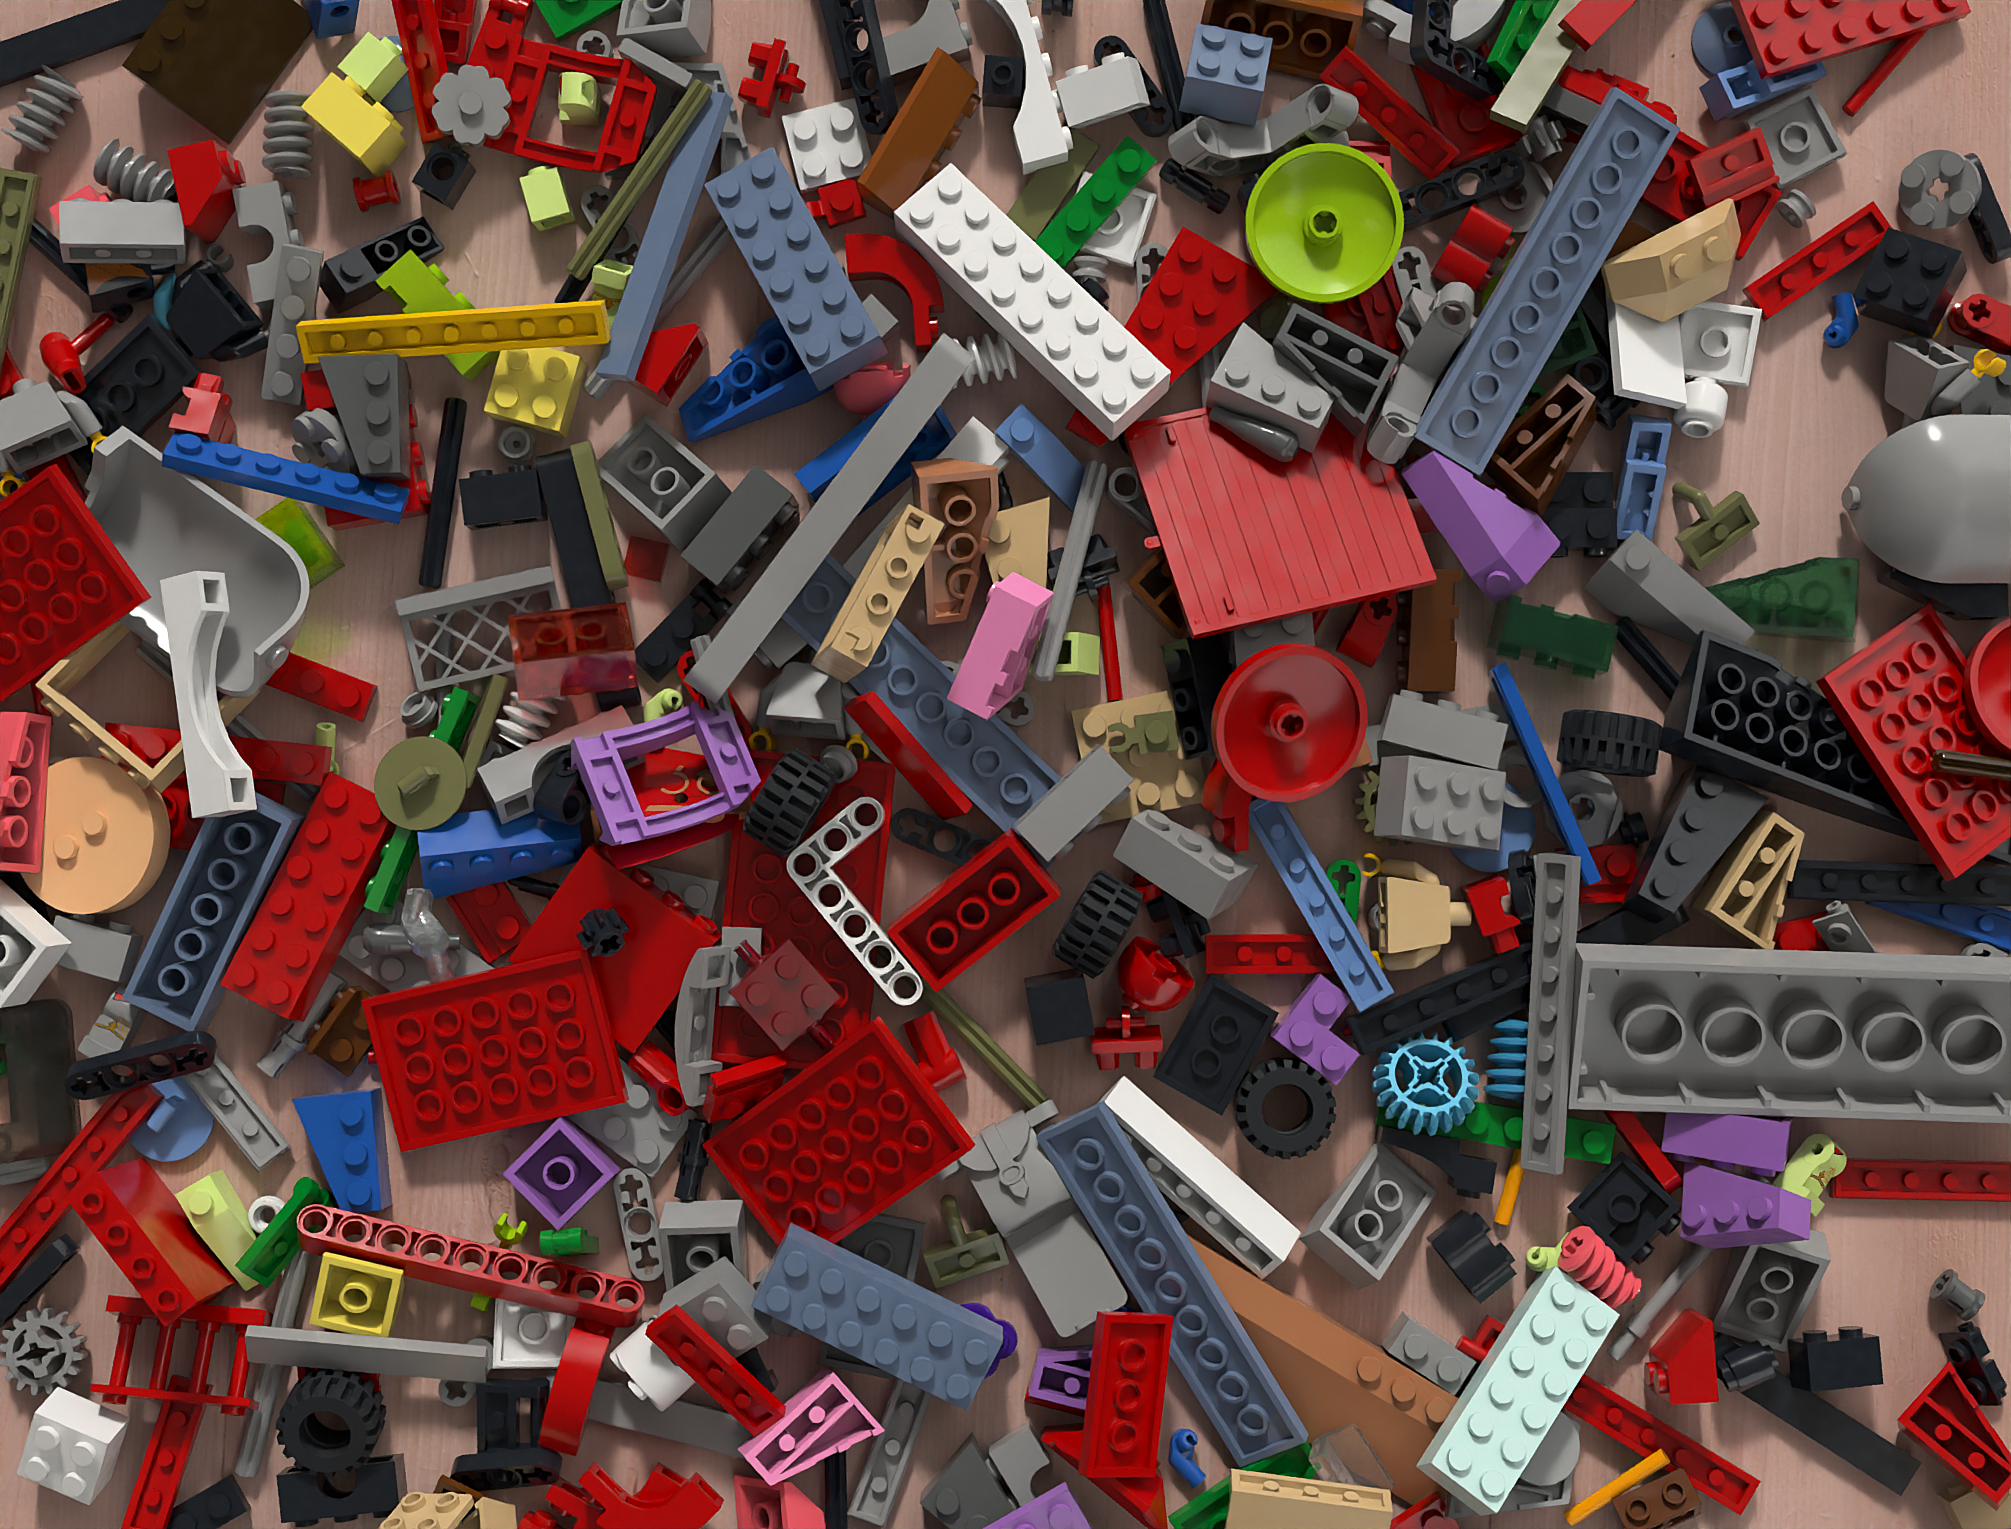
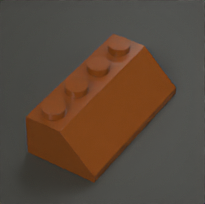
M1206 0L1201 24L1273 38L1268 70L1323 81L1319 78V75L1346 45L1354 51L1363 17L1364 0Z
M939 47L936 48L857 181L862 202L893 220L894 211L940 172L942 163L939 162V159L945 149L952 151L962 133V130L958 129L965 116L971 118L981 102V97L978 96L979 82Z

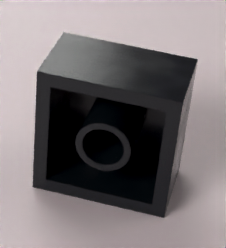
M1888 227L1852 295L1859 315L1932 339L1967 272L1963 252Z

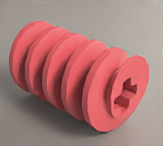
M1589 1226L1576 1227L1567 1234L1561 1245L1562 1251L1558 1258V1266L1563 1271H1567L1569 1277L1577 1281V1283L1612 1309L1628 1303L1639 1293L1642 1287L1641 1279L1614 1254L1610 1247L1605 1245L1598 1235H1595V1232Z

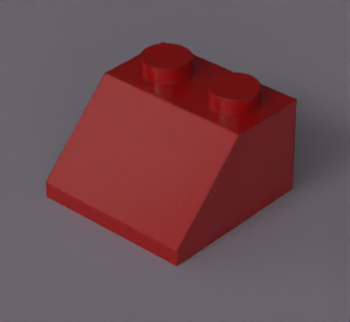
M214 139L168 149V157L184 226L206 244L215 243L236 210L232 189L242 188L241 184L246 183L243 166L239 160H235L231 156L229 150H224Z
M691 323L651 332L634 382H627L667 407L708 344L701 328Z
M1693 1308L1684 1309L1649 1350L1650 1362H1645L1644 1364L1646 1384L1648 1387L1651 1386L1652 1391L1670 1405L1719 1402L1713 1321Z

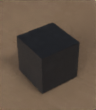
M1073 968L1024 978L1037 1046L1095 1035L1085 979L1082 972Z

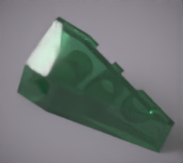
M1817 557L1788 567L1768 570V572L1705 587L1754 629L1755 633L1753 635L1856 643L1860 559Z

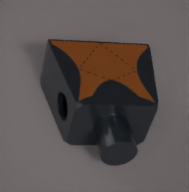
M84 263L92 313H99L151 299L155 293L152 276L176 273L175 265Z

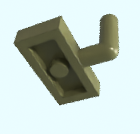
M1677 482L1673 485V495L1692 503L1700 516L1697 521L1675 537L1690 566L1698 571L1760 524L1744 494L1738 491H1734L1713 507L1703 491L1683 482Z
M945 1195L941 1198L940 1204L951 1240L922 1250L936 1289L1010 1264L1007 1251L996 1225L966 1234L955 1197Z

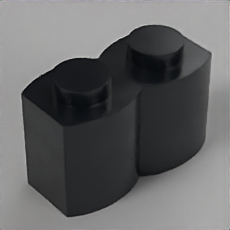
M1461 1209L1426 1239L1472 1297L1481 1304L1517 1274L1511 1266L1516 1260L1501 1242L1496 1246L1486 1235L1491 1229L1476 1211L1470 1215L1467 1211Z

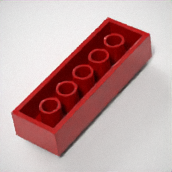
M329 772L220 983L221 986L287 1019L305 1021L366 902L365 889L370 879L378 873L382 863L380 860L381 850L384 844L389 839H392L397 827L380 810L374 792Z

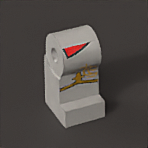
M122 986L119 987L111 995L102 1015L97 1019L90 1034L83 1038L77 1050L91 1058L129 1048L148 1011L123 1000L122 997L126 989Z

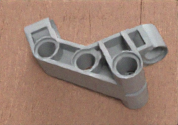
M1319 84L1269 117L1257 119L1255 126L1241 123L1224 124L1211 118L1200 116L1171 135L1168 139V147L1171 155L1179 164L1210 176L1227 177L1265 171L1279 157L1302 146L1317 143H1333L1350 147L1346 131L1347 127L1357 117L1359 103L1357 98L1350 93L1327 84Z
M1451 282L1445 285L1441 291L1439 290L1435 297L1412 287L1400 308L1395 326L1405 346L1372 416L1366 438L1367 450L1374 458L1381 462L1394 464L1398 459L1402 458L1412 442L1413 436L1416 434V425L1420 420L1437 379L1443 369L1451 366L1478 319L1473 316L1474 292L1467 284ZM1449 304H1458V305H1460L1461 307H1463V309L1460 310V309H1458V308H1456V307H1454V306H1448V305H1449Z

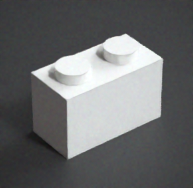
M1123 52L1112 54L1101 59V66L1090 70L1088 65L1078 66L1065 72L1067 78L1055 81L1068 127L1080 129L1150 105L1138 59L1129 56L1125 57Z

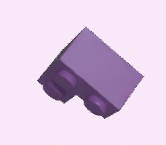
M1315 973L1270 1032L1269 1036L1313 1069L1320 1072L1323 1077L1336 1086L1360 1055V1053L1329 1031L1352 998L1321 974Z

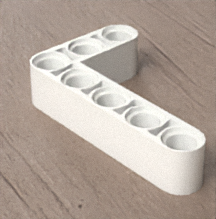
M860 797L789 855L787 871L890 999L902 1006L911 1005L922 995L924 985L921 976L832 868L875 833L884 823L885 810L883 806L873 798ZM863 804H872L878 813L877 820L870 826H862L856 819L857 809ZM833 829H841L847 836L846 846L840 851H832L826 845V836ZM807 853L814 857L816 869L813 874L805 877L797 872L795 863L800 855ZM827 884L836 885L841 891V900L834 907L826 906L820 899V892ZM851 915H860L866 922V931L860 937H852L845 930V922ZM882 945L890 950L892 959L888 966L879 968L872 964L870 952L873 947ZM908 976L915 981L917 990L914 996L903 998L896 993L894 985L899 977Z

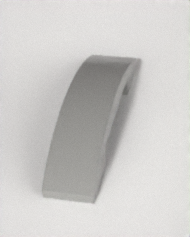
M727 945L699 948L687 968L679 993L675 1018V1057L682 1094L686 1105L689 1106L704 1104L707 1087L712 1085L709 1079L710 1074L722 1071V1063L711 1060L716 987L728 986L731 946Z

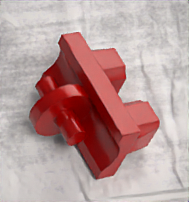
M774 38L773 45L752 43L748 64L751 67L765 70L762 82L743 77L738 91L740 101L756 107L759 116L766 118L771 117L779 88L781 92L778 100L789 104L792 92L804 93L806 83L797 78L799 65L789 63L786 74L783 73L789 52L785 49L786 41Z
M1121 1006V1017L1106 1018V1027L1094 1028L1095 1035H1090L1092 1054H1095L1098 1068L1101 1071L1119 1068V1053L1134 1052L1135 1067L1140 1069L1155 1068L1158 1051H1163L1160 1025H1145V1016L1130 1017L1129 1006Z

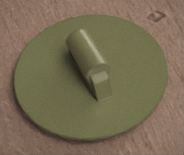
M426 736L406 739L391 748L379 763L374 779L375 798L382 813L394 824L416 831L435 828L450 819L462 804L467 788V773L459 754L444 741Z

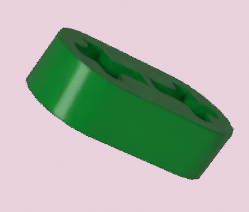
M1335 860L1327 866L1325 874L1339 898H1343L1346 910L1353 922L1356 923L1361 872L1358 866L1350 860ZM1341 865L1346 866V872L1353 874L1352 881L1345 882L1344 893L1338 894L1339 882L1332 879L1333 872L1340 871Z

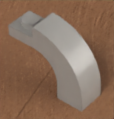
M1368 0L1363 9L1362 28L1366 29L1376 39L1389 41L1388 57L1415 65L1410 55L1412 15L1383 0ZM1458 0L1452 9L1450 38L1472 51L1478 49L1491 36L1502 20L1505 0ZM1430 16L1433 22L1436 24L1435 16Z

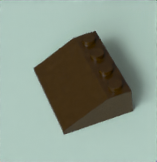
M169 0L122 66L138 81L230 145L310 35L313 27L307 10L294 0Z

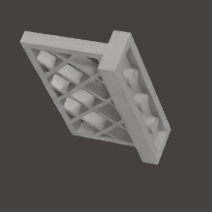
M551 565L395 600L418 692L521 669L528 665L534 666L573 657ZM549 590L552 607L544 620L524 608L533 593ZM525 596L520 605L511 600V598ZM504 600L517 608L506 628L486 617L494 602ZM487 604L482 614L471 608ZM465 609L479 617L467 637L447 625L455 611ZM521 611L541 623L529 643L509 631ZM448 613L443 622L433 617ZM553 613L558 628L548 623ZM427 618L439 625L440 628L430 644L426 645L413 636L410 621ZM482 620L503 632L492 651L471 640ZM546 626L560 635L563 650L546 654L533 646V644ZM444 629L464 641L453 660L432 648ZM506 635L526 646L518 661L507 662L495 655ZM467 644L488 655L482 667L478 670L469 671L456 663ZM416 645L425 649V652L421 656L420 660ZM530 649L540 655L525 659ZM430 652L448 663L449 666L442 678L425 682L421 665ZM492 658L501 663L500 665L487 667ZM453 667L463 672L448 676Z

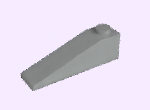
M623 0L616 36L620 41H623L624 38H629L650 51L671 59L706 55L711 26V0Z
M1637 529L1629 535L1583 587L1612 613L1621 617H1629L1633 622L1694 646L1699 632L1702 630L1709 631L1742 645L1755 633L1754 629Z

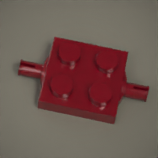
M746 939L740 943L745 951L740 946H736L733 951L738 954L749 968L746 970L743 978L728 993L776 1047L783 1051L797 1037L806 1033L820 1046L821 1050L828 1046L827 1043L831 1044L834 1037L826 1031L819 1021H821L825 1011L841 997L789 939H785L772 952L762 956L753 949Z

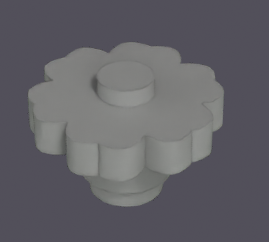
M463 65L460 67L458 75L445 73L433 89L434 96L438 102L432 107L431 111L437 121V125L443 134H453L456 142L461 146L481 147L486 140V136L490 139H499L504 129L510 124V117L506 110L512 104L511 96L506 89L504 81L501 78H490L488 70L483 66Z

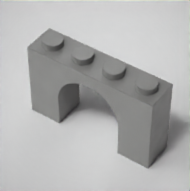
M929 0L926 11L918 22L905 30L883 37L893 86L920 77L937 47L944 50L957 63L969 59L968 46L973 45L967 23L959 24L955 10L960 9L958 0Z

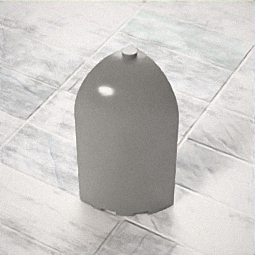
M1958 414L1929 418L1897 431L1874 447L1861 461L1841 496L1843 508L1847 511L1857 534L1867 547L1894 568L1923 580L1939 583H2011V415Z
M120 427L94 447L92 469L84 486L90 491L85 505L152 597L119 620V622L170 658L160 580L193 571L225 573L230 613L223 627L217 650L216 690L236 698L250 697L286 661L298 637L309 601V578L306 567L297 552L282 538L192 474L162 467L161 452L126 427Z

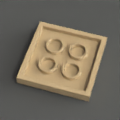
M1171 690L1071 711L1080 759L1097 744L1101 745L1133 779L1128 785L1131 792L1116 806H1113L1110 802L1099 813L1103 818L1097 825L1132 818L1148 809L1161 812L1202 803L1205 778L1201 759L1198 757L1186 760ZM1173 710L1178 750L1139 755L1138 744H1134L1123 753L1111 752L1112 746H1119L1124 743L1125 736L1120 731L1108 732V726L1114 723H1123L1132 728L1135 727V715Z

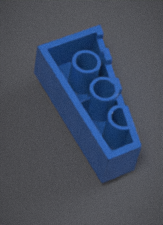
M494 809L456 813L446 822L435 828L417 830L425 901L575 863L582 856L579 823L567 825L541 820L534 811L503 825Z

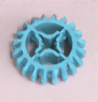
M1422 1031L1415 1033L1413 1040L1409 1036L1399 1040V1043L1394 1042L1387 1045V1052L1382 1051L1377 1058L1379 1065L1374 1066L1372 1071L1373 1078L1377 1079L1372 1084V1092L1380 1094L1376 1100L1377 1107L1389 1106L1385 1113L1386 1119L1395 1116L1400 1118L1398 1122L1399 1129L1404 1128L1406 1123L1413 1125L1412 1131L1416 1135L1419 1134L1422 1127H1426L1431 1137L1436 1134L1438 1126L1447 1133L1451 1130L1452 1123L1458 1126L1461 1125L1465 1120V1114L1472 1112L1475 1106L1473 1101L1479 1095V1089L1475 1087L1479 1081V1074L1470 1072L1475 1065L1474 1059H1462L1466 1052L1464 1047L1456 1050L1451 1048L1453 1043L1452 1037L1447 1038L1443 1043L1438 1041L1437 1031L1432 1033L1429 1039H1425ZM1397 1068L1403 1073L1402 1078L1408 1084L1404 1093L1401 1092L1396 1082L1395 1070ZM1446 1073L1453 1080L1455 1098L1448 1093L1449 1088L1443 1081ZM1418 1103H1424L1429 1105L1430 1107L1418 1105Z

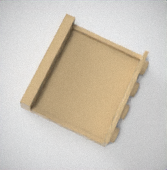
M1231 1469L1229 1481L1230 1497L1224 1529H1390L1393 1514L1390 1490Z

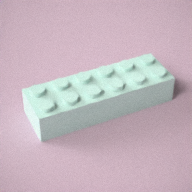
M1556 1266L1538 1273L1416 1467L1480 1516L1496 1514L1620 1314Z

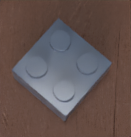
M1197 23L1179 111L1255 126L1264 91L1273 38Z

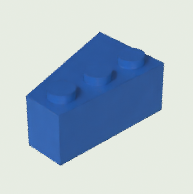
M381 1088L306 1095L292 1099L339 1208L358 1213L383 1210L392 1205Z

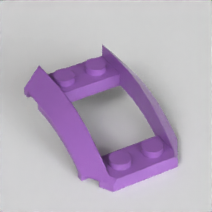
M698 701L690 702L688 707L645 723L602 732L600 736L582 739L581 736L573 737L571 741V770L578 769L603 830L599 840L612 846L673 833L738 808L761 782L733 713L716 708L715 711L699 706ZM696 734L720 793L679 809L644 817L622 760L649 753Z

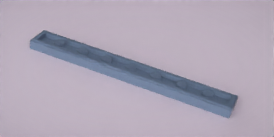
M712 92L677 143L610 330L611 339L605 344L595 372L603 379L634 382L733 99L727 93Z

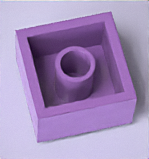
M566 1115L558 1118L503 1175L558 1231L621 1168Z

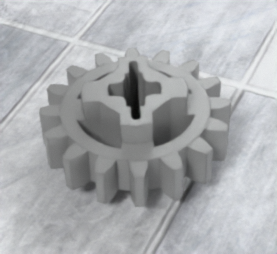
M54 1307L43 1309L41 1314L38 1308H34L26 1312V1317L21 1314L12 1319L15 1327H8L2 1331V1334L8 1341L0 1344V1351L6 1352V1357L0 1360V1366L8 1365L10 1371L4 1377L6 1381L14 1377L19 1379L16 1387L17 1390L20 1391L31 1385L32 1395L41 1393L44 1387L48 1394H52L59 1385L64 1388L73 1382L71 1375H77L84 1369L77 1363V1360H82L88 1356V1352L79 1349V1344L85 1342L87 1336L76 1335L75 1331L81 1324L78 1321L69 1325L66 1322L69 1315L68 1312H62L54 1317ZM24 1335L25 1342L21 1349H19L20 1341ZM38 1347L46 1349L55 1348L47 1354H31V1352L38 1349ZM66 1352L65 1362L63 1366H61L60 1360L63 1354Z

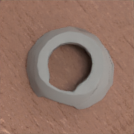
M1512 745L1501 751L1496 771L1504 772L1510 765L1529 767L1519 745ZM1535 780L1534 785L1522 794H1514L1505 788L1504 803L1514 808L1529 809L1543 800Z

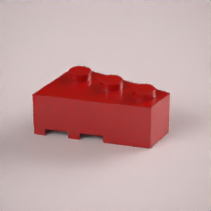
M1949 1361L1897 1419L1898 1428L1997 1511L2011 1495V1453L1995 1429L1992 1428L1973 1395L1969 1393Z

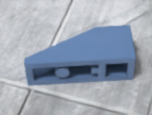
M1021 403L995 430V435L1009 447V453L1074 513L1085 467Z

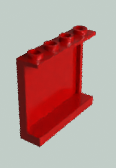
M595 843L586 849L508 960L513 964L582 949L583 947L576 937V934L584 931L579 921L591 910L602 908L608 911L610 908H614L618 916L623 917L629 927V931L622 934L626 944L614 955L605 957L597 954L593 959L614 1040L634 1054L648 1040L651 1035L650 1032L680 993L685 973L696 951L699 948L713 947L720 941L722 935L716 931L718 927L711 919L702 914L696 916L685 908L686 902L679 895L670 890L664 892L654 885V878L640 867H635L634 869L627 867L616 870L605 843L603 845Z
M144 1157L98 1171L65 1197L165 1327L196 1305L211 1303L237 1282L194 1229L178 1200Z

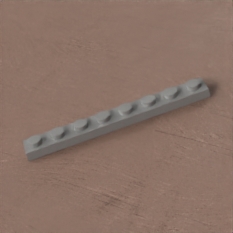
M1538 853L1520 1168L1558 1175L1563 1173L1581 857Z

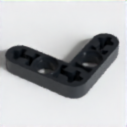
M1414 0L1410 35V55L1414 64L1422 71L1475 100L1482 101L1498 94L1502 90L1503 81L1486 64L1487 59L1450 38L1453 0ZM1428 7H1429V8L1432 10V12L1434 13V16H1435V19H1436V24L1433 22V20H1432L1431 17H1430V14H1429V11H1428ZM1453 57L1459 65L1460 74L1454 66Z

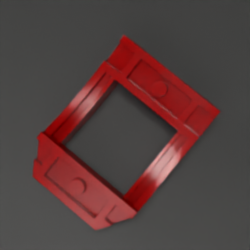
M515 34L502 77L512 99L511 106L506 110L510 117V124L504 129L499 139H490L486 136L483 146L549 165L594 173H603L636 164L657 97V87L647 75H644L633 63L632 59L629 58L616 59L588 54L546 42L542 44ZM548 71L558 74L565 72L585 73L591 75L597 83L616 86L597 152L568 148L529 138Z

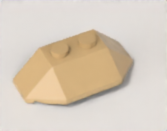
M1728 198L1604 261L1600 268L1608 299L1657 321L1665 322L1727 290L1741 238L1733 199Z

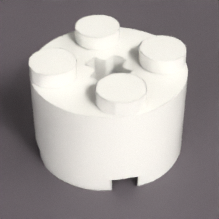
M652 1315L609 1355L614 1364L623 1372L626 1371L632 1378L627 1383L633 1393L641 1400L648 1397L654 1406L663 1412L696 1382L645 1335L647 1325L657 1319V1316Z

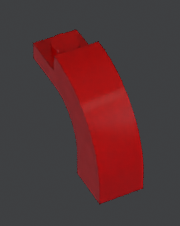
M871 233L844 235L849 281L883 280L899 287L908 296L913 307L917 353L929 352L932 349V340L939 339L937 317H930L929 314L945 312L940 284L929 264L910 246L894 238Z
M1216 758L1204 785L1202 807L1215 815L1212 827L1217 841L1235 853L1249 850V806L1253 795L1235 783L1223 770Z
M581 1318L576 1319L574 1327L571 1328L553 1381L538 1446L573 1456L577 1455L588 1425L591 1405L600 1373L617 1327Z
M658 1462L645 1485L633 1497L648 1501L664 1499L674 1494L688 1479ZM559 1476V1479L553 1483L544 1498L551 1502L550 1507L564 1517L570 1518L573 1515L578 1518L573 1529H603L595 1520L604 1507L601 1504L598 1506L592 1504L582 1494L580 1488Z
M596 1462L578 1480L583 1486L581 1492L586 1499L596 1506L601 1504L604 1507L595 1520L603 1529H700L720 1510L724 1499L697 1472L674 1494L654 1501L641 1500L628 1494Z

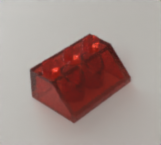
M626 602L507 616L518 701L542 700L544 698L568 695L577 696L585 693L609 690L619 691L625 688L638 687L635 647Z

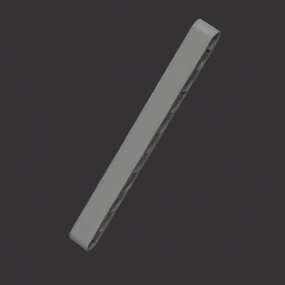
M945 333L941 335L683 681L714 704L718 702L975 359L974 355Z

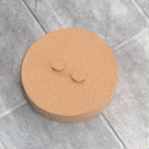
M83 756L65 759L48 767L40 873H21L32 892L55 909L72 914L116 912L140 900L149 892L161 875L170 847V822L166 805L160 793L150 785L143 789L127 775L130 768L121 761L114 765L106 758Z

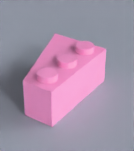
M1012 572L1001 582L996 581L992 585L986 598L987 607L947 696L948 700L988 720L1022 690L1054 592L1015 572Z
M824 1366L784 1404L786 1409L782 1419L756 1437L751 1435L737 1449L762 1478L772 1486L815 1465L817 1461L836 1452L845 1451L851 1448V1445L872 1435L876 1436L885 1430L836 1374Z

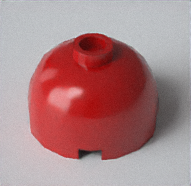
M1138 936L1134 937L1127 945L1117 961L1116 976L1118 985L1124 992L1122 999L1127 1005L1137 1011L1144 1008L1151 1012H1166L1175 1008L1187 997L1194 987L1192 986L1195 983L1194 979L1176 958L1171 957L1169 961L1156 952L1161 948L1160 946Z

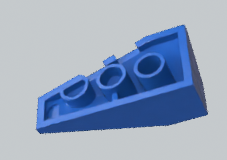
M775 315L763 322L754 331L757 336L742 351L737 349L729 357L732 361L717 376H710L678 410L688 440L691 443H695L808 403L833 389L834 386L832 384L818 391L778 317Z

